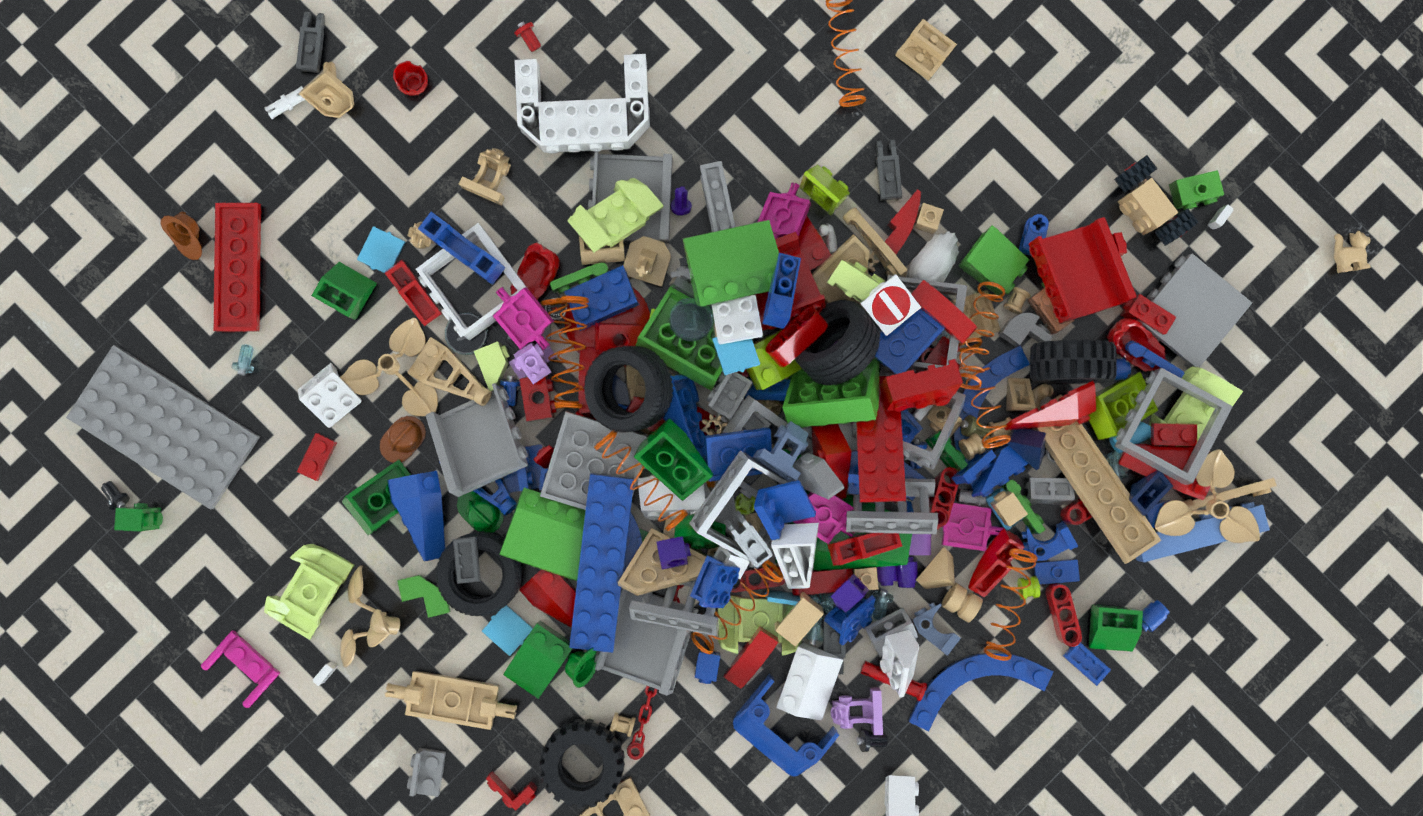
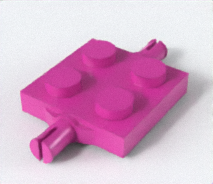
M794 182L791 183L788 193L778 194L770 192L758 219V222L770 221L775 239L796 232L799 236L811 206L810 200L796 196L800 187L797 183L795 185Z
M504 287L498 289L496 294L504 303L493 317L521 350L532 341H536L542 350L548 348L550 344L542 334L554 320L527 287L511 297Z
M810 492L808 497L816 511V516L793 521L796 524L819 523L817 537L829 544L840 531L849 537L853 536L851 532H846L847 511H852L854 508L836 495L828 500Z
M953 503L949 521L942 527L941 545L986 551L987 540L990 534L998 535L1000 532H996V530L1001 531L1004 527L992 526L990 520L992 508Z

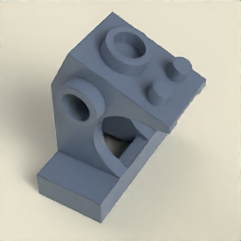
M791 421L785 426L781 425L774 435L778 440L771 452L766 449L757 450L753 459L787 482L797 481L801 473L792 466L799 453L804 452L807 448L808 442L806 440L809 433ZM785 443L788 447L792 448L790 455L782 450Z
M933 602L929 605L930 610L927 611L924 607L914 613L916 618L912 620L919 634L948 656L961 638L955 633L942 634L934 628L933 617L941 607V604L936 606ZM923 620L929 621V628L924 629L921 626Z

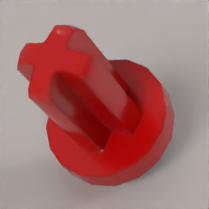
M524 21L517 25L519 29L514 32L516 37L521 36L531 52L538 50L541 47V43L532 31L534 24L532 22L525 24Z

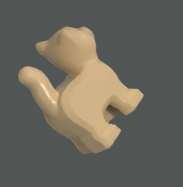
M1357 231L1355 234L1350 233L1349 238L1352 247H1343V237L1340 234L1334 235V260L1337 264L1338 273L1371 268L1370 264L1367 263V252L1365 249L1370 243V237L1360 231Z

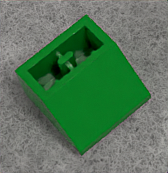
M338 262L322 276L311 296L345 316L356 320L377 283Z
M1091 604L1089 648L1133 652L1142 633L1143 611L1129 607Z

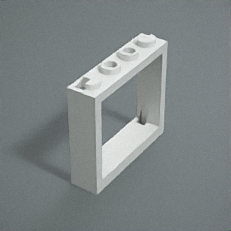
M479 223L462 234L473 244L481 240L489 253L505 267L503 272L517 289V292L511 296L526 288L523 281ZM442 249L416 268L420 275L418 279L425 288L427 286L432 292L429 295L433 301L443 306L444 309L441 312L447 320L450 321L452 319L456 324L453 328L459 336H464L471 340L496 321L493 315L500 310L504 302L467 327L431 277V275L455 258Z

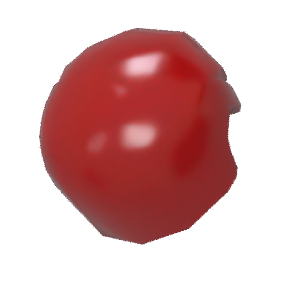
M411 61L399 63L394 69L393 79L397 88L402 93L410 96L419 95L428 86V76L421 65L418 66L411 63Z

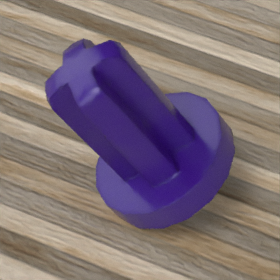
M683 186L676 188L675 199L671 202L670 207L671 211L679 216L689 214L692 209V204L688 200V191Z

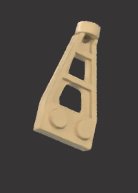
M855 207L849 210L843 216V220L847 225H854L871 250L875 252L876 257L887 270L885 272L887 278L888 275L894 276L895 274L900 277H906L907 268L861 216L858 209Z
M432 337L429 338L408 371L409 375L427 386L473 400L481 406L486 405L492 395V392L476 379L448 347ZM443 360H446L453 368V372L447 380H441L434 376ZM460 374L469 380L465 390H460L453 386Z
M1271 478L1217 494L1220 496L1221 501L1250 493L1255 497L1270 493V488L1277 485L1275 479ZM1207 496L1204 500L1196 499L1192 501L1188 499L1182 502L1188 506L1189 511L1206 506L1208 501L1214 499V496Z
M630 776L618 784L616 791L610 794L605 802L602 803L600 801L597 806L588 807L579 815L590 816L596 813L598 816H604L602 810L612 800L618 801L624 813L623 816H650V813Z

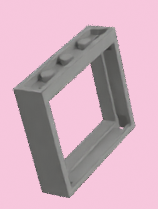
M888 275L887 281L893 276ZM898 276L905 287L911 290H915L923 281L922 279ZM925 280L941 294L955 295V306L960 311H964L967 285ZM951 335L946 365L949 364L948 360L957 358L959 341ZM915 362L910 369L926 371L928 370L927 366L933 364ZM934 364V365H935V368H938V367H942V366H943V365H936V364Z
M884 365L879 372V376L894 375ZM956 392L949 403L944 405L952 410L932 452L903 441L904 460L913 461L920 467L925 466L933 470L935 469L964 406L965 394ZM854 422L852 437L857 439L856 422Z
M1159 368L1154 372L1152 371L1149 377L1146 378L1145 382L1148 384L1137 395L1135 401L1138 403L1134 409L1128 412L1125 418L1127 423L1124 429L1121 428L1118 431L1115 447L1184 485L1192 484L1233 406L1169 371ZM1162 380L1215 408L1183 470L1130 442Z
M748 395L722 433L741 431L754 411L778 428L788 423ZM807 437L808 446L804 452L800 453L801 455L806 453L813 455L812 440ZM742 481L739 485L741 487L740 492L748 498L752 496L756 498L758 490Z
M740 450L689 524L696 533L752 563L736 541L712 529L710 526L752 467L780 484L789 482ZM763 526L758 534L770 548L772 540Z

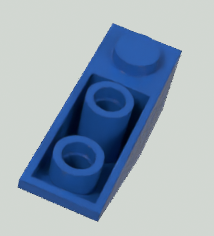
M783 253L778 254L762 324L784 329L790 320L801 258Z
M1007 443L994 451L996 457L990 462L992 465L982 471L971 494L972 497L979 495L982 497L988 496L994 492L993 487L996 485L1002 486L1010 481L1009 476L1012 474L1015 476L1025 470L1024 466L1028 462Z

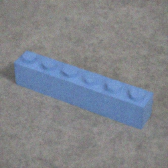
M1254 501L1240 504L1241 507L1248 509L1253 514L1259 527V533L1270 530L1263 505L1254 504ZM1199 514V518L1194 519V528L1189 533L1181 536L1165 535L1154 529L1162 541L1136 557V560L1147 562L1228 541L1220 532L1219 526L1223 519H1217L1210 514Z

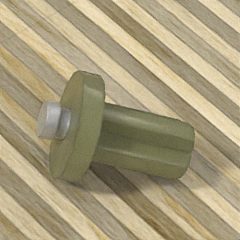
M972 415L966 416L961 422V434L967 437L973 433L984 437L991 429L977 425L976 417Z

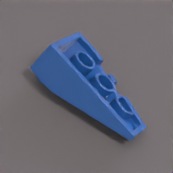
M684 375L671 376L673 398H671L672 402L663 419L666 421L670 418L680 427L705 460V434L700 430L699 426L702 415L699 412L697 413L696 403L699 402V395L695 383Z
M432 471L388 480L391 502L397 508L402 518L401 520L410 532L412 541L423 561L439 559L445 549L438 472Z

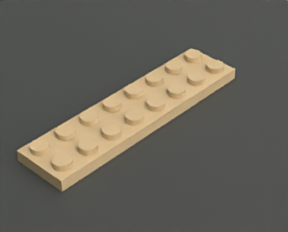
M1062 395L1057 396L1056 400L1058 401V399L1061 398ZM1078 422L1065 426L1033 428L1035 431L1046 433V449L1124 564L1129 563L1162 541L1147 518L1142 516L1129 501V492L1082 424L1079 425Z

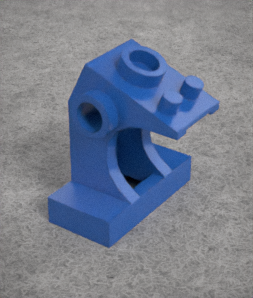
M1064 521L1056 524L1054 536L1046 541L1036 539L1028 526H1025L1026 531L1022 532L1023 539H1027V542H1023L1024 550L1035 554L1038 558L1037 561H1045L1067 549L1072 550L1078 547ZM1042 547L1040 551H1036L1037 548Z

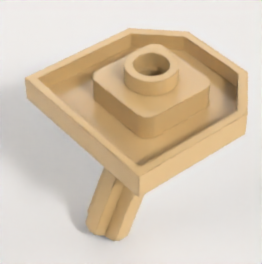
M325 62L323 64L324 72L304 87L299 95L324 116L340 118L353 108V92L337 78L335 63Z
M643 236L630 243L623 266L627 271L628 277L662 287L671 254L664 242Z

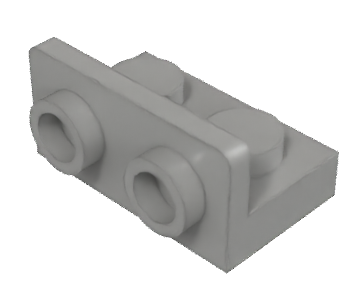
M420 748L416 754L412 755L411 767L414 768L413 774L409 776L407 789H410L409 796L414 797L416 794L438 797L440 795L446 751Z

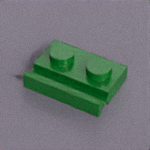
M941 431L930 435L924 440L932 450ZM948 438L939 459L947 468L952 467L957 471H961L968 465L965 461V456L951 445V439Z

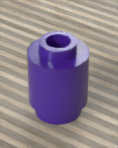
M909 556L907 565L896 566V582H898V587L914 588L915 582H917L918 561L913 560V556Z
M896 566L876 567L880 586H892L893 581H897Z

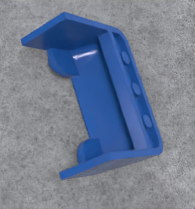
M769 673L734 716L733 726L741 736L788 775L798 776L815 765L840 735L837 729L832 726L818 744L813 742L804 743L796 752L763 723L769 717L770 709L768 704L761 698L775 682L773 675Z

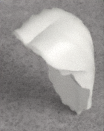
M947 231L945 234H935L910 262L906 277L944 282L959 254L958 238L955 233Z

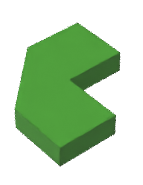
M417 575L397 580L402 602L423 597L428 618L451 612L449 605L444 601L441 592L438 590L439 587L423 576Z

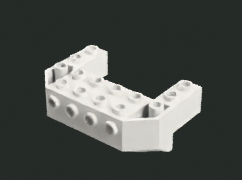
M646 54L624 55L626 98L541 102L540 66L537 59L515 60L517 125L519 129L544 153L630 149L650 127Z

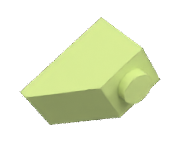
M495 342L474 351L490 391H493L492 384L500 385V380L503 378L509 364L507 359L510 357L506 345L502 346L500 342Z

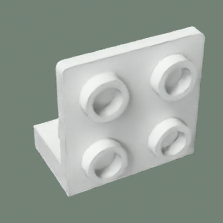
M756 295L711 304L717 339L720 345L763 336Z
M332 363L298 389L299 400L328 428L361 403V398L339 377L337 368Z

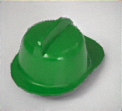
M474 491L458 497V512L476 531L493 533L500 528L504 515L498 507Z
M594 648L589 649L587 652L577 651L568 655L565 673L573 681L576 688L584 687L596 671L595 657L597 651H593Z

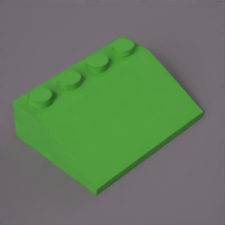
M769 220L683 238L695 302L698 306H706L769 291L779 254Z
M670 286L640 333L636 346L652 350V352L660 356V359H663L668 367L712 391L723 373L712 338H715L713 310L706 306L700 307L706 309L711 318V328L704 337L697 340L681 338L671 327L670 317L672 311L681 303L691 302L696 306L698 305L694 299Z
M872 359L870 364L861 373L849 381L838 385L818 384L803 369L792 374L782 407L787 423L791 421L804 428L808 426L876 420L879 407V361Z
M524 487L519 496L499 555L577 581L586 510L541 497V493Z

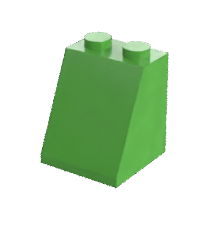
M991 225L982 233L958 267L980 283L994 282L1001 285L1008 295L1015 286L1013 283L1017 276L1021 277L1027 270L1026 263L1029 259L996 227ZM984 285L996 295L1003 293L997 287Z

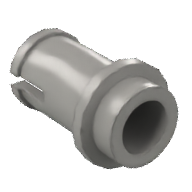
M959 489L958 502L977 504V506L985 505L986 497L981 495L972 497L973 491Z

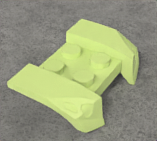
M630 178L627 181H617L613 189L615 193L587 211L579 205L575 213L567 220L593 253L605 245L613 247L645 226L650 216L664 207L653 192L636 178Z
M1192 366L1184 371L1185 374L1182 376L1183 380L1231 406L1235 404L1243 392L1203 368ZM1183 392L1164 420L1152 414L1149 425L1151 426V423L1197 424L1198 442L1215 408Z
M315 544L303 545L290 557L292 560L301 563L283 595L281 597L267 596L264 608L266 614L311 640L320 625V619L340 585L344 584L354 567V564L341 556Z
M730 595V599L740 607L748 610L753 608L754 605L751 597ZM754 598L755 609L753 611H745L738 608L741 614V624L730 625L725 623L728 636L724 640L718 639L722 649L738 654V642H749L759 626L778 637V641L781 643L782 656L796 652L797 647L802 642L801 640L795 647L775 631V623L777 621L781 623L793 609L794 605L768 602L767 598ZM730 601L724 608L717 609L718 615L724 620L733 624L739 623V614ZM718 618V638H724L726 630Z

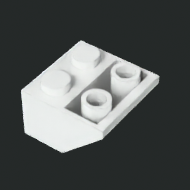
M910 630L887 635L882 647L881 670L887 674L892 689L896 690L899 697H904L914 676L919 651V644Z

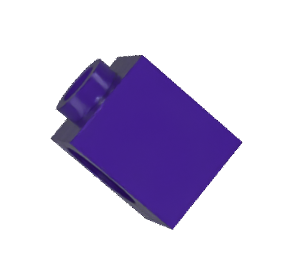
M683 536L656 542L662 570L688 564L687 557L691 556L689 544H684Z
M853 574L831 595L834 604L846 613L866 595L869 589Z

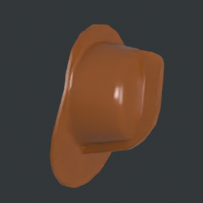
M180 212L174 217L164 216L161 219L160 224L163 231L170 237L177 249L188 259L198 260L202 256V248L198 241L199 226L197 222L185 212Z
M405 416L393 423L380 440V451L386 460L392 463L397 460L404 462L416 451L424 441L426 434L421 420L413 416Z

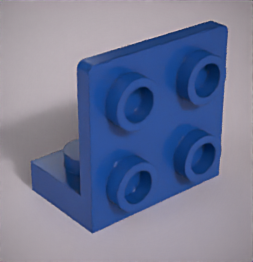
M799 480L759 489L757 492L754 509L771 540L780 539L784 523L816 516V511Z

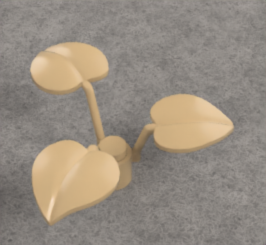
M416 318L405 321L392 333L389 339V346L394 352H399L398 354L382 355L378 360L377 367L369 360L356 361L340 377L355 394L369 395L378 389L379 381L377 377L381 376L382 371L388 375L395 374L410 389L404 393L402 398L403 408L409 414L426 416L428 413L436 412L438 407V396L435 388L427 386L420 381L413 387L398 372L400 363L396 358L402 357L403 354L409 357L416 356L426 344L425 334Z
M1220 449L1208 453L1196 476L1198 484L1204 487L1210 486L1214 499L1208 501L1206 510L1189 511L1188 506L1184 502L1171 500L1160 508L1154 525L1155 529L1162 534L1181 536L1189 533L1195 526V521L1190 515L1210 514L1217 519H1223L1219 527L1221 535L1226 540L1233 543L1260 540L1259 527L1253 514L1241 506H1235L1230 509L1227 503L1220 500V496L1215 490V487H1227L1234 479L1233 465Z
M361 565L350 579L348 600L350 603L355 602V604L373 612L368 632L356 633L354 635L351 629L345 632L340 645V656L344 668H347L354 659L356 651L355 640L358 637L367 636L368 646L375 647L390 634L397 635L400 628L399 618L386 616V612H382L379 609L376 610L360 601L363 592V566Z

